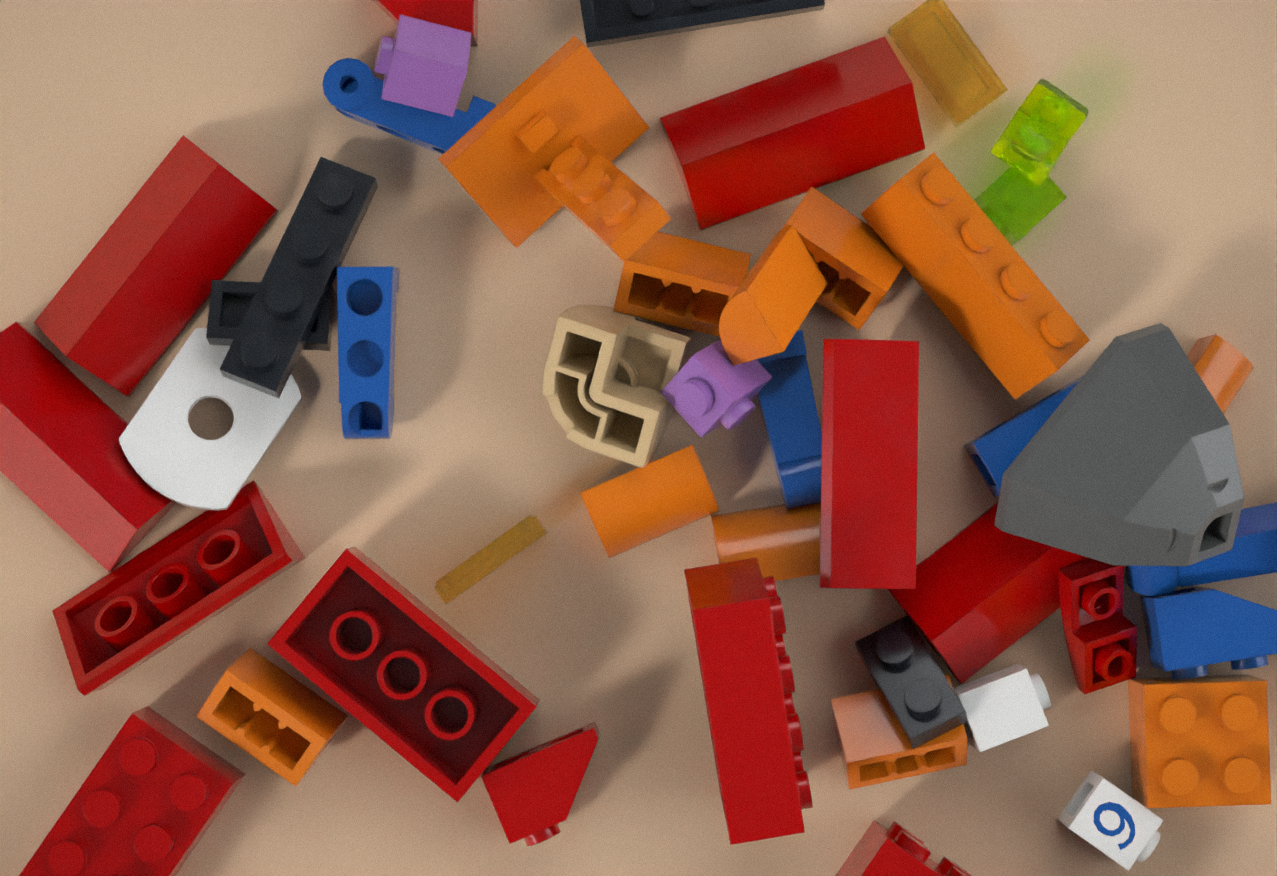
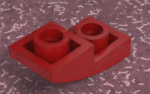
M1091 559L1058 570L1063 629L1078 689L1084 694H1088L1135 678L1137 666V626L1123 615L1124 565H1111Z

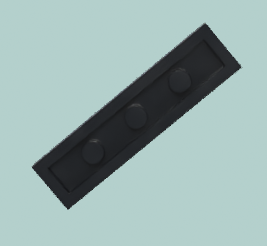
M580 0L587 47H594L819 11L824 9L825 2L824 0Z
M320 157L220 367L224 377L280 398L337 276V267H341L378 188L375 177Z

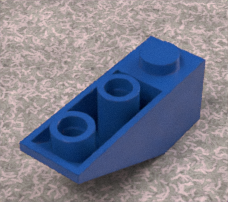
M1200 586L1173 590L1161 596H1140L1151 666L1165 672L1171 671L1172 679H1189L1209 674L1207 665L1230 661L1232 670L1263 667L1268 665L1267 655L1277 654V610L1215 589Z

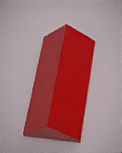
M885 36L660 117L661 125L700 231L807 193L811 186L818 189L925 150L912 81Z
M183 135L34 323L67 358L125 396L130 397L209 299L212 280H224L279 210Z
M15 322L0 332V471L110 573L167 514L176 502L154 491L142 480L129 463L119 442V437L128 426V423L20 322Z
M823 339L820 588L916 589L920 341Z
M254 480L241 488L227 510L205 511L52 610L77 690L82 695L86 696L106 688L305 559V556Z
M998 502L916 565V589H887L960 684H963L1061 607L1058 570L1091 560V558L1001 531L994 525Z

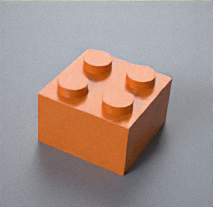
M1250 675L1201 676L1177 680L1172 679V677L1132 678L1128 680L1132 798L1147 808L1271 804L1266 680Z

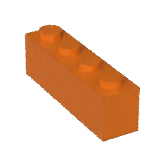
M934 152L900 178L861 213L1015 400L1058 371L1090 341L1073 318L1066 312Z

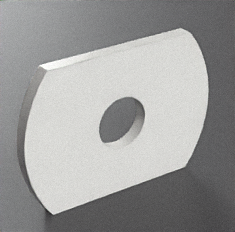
M196 328L119 437V442L135 472L160 495L188 507L205 510H227L302 400V396L291 374L280 398L224 377L220 367L230 346L210 345L206 338L207 328ZM217 398L229 405L234 415V421L230 431L225 436L215 440H206L193 433L188 422L189 413L192 407L200 400Z

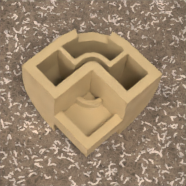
M576 305L562 312L557 319L543 372L542 396L547 397L553 417L567 432L565 438L587 450L644 468L659 448L674 411V407L660 392L684 366L691 337L638 321L639 317L615 312L613 307L600 305Z

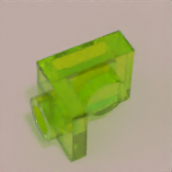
M1040 79L1011 117L991 148L990 153L1040 186L1054 168L1070 139L1087 118L1089 110L1047 80Z
M1027 152L980 193L974 201L1012 246L1027 235V232L1064 201L1067 196Z

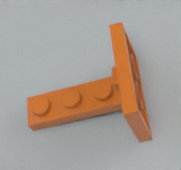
M575 36L438 158L440 163L516 248L561 207H564L624 262L671 220V217L657 200L611 163L650 127L585 44Z

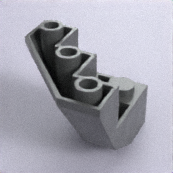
M1159 323L1116 336L1003 473L994 524L997 528L1006 533L1111 565L1190 566L1232 550L1244 502V494L1231 427L1170 328Z

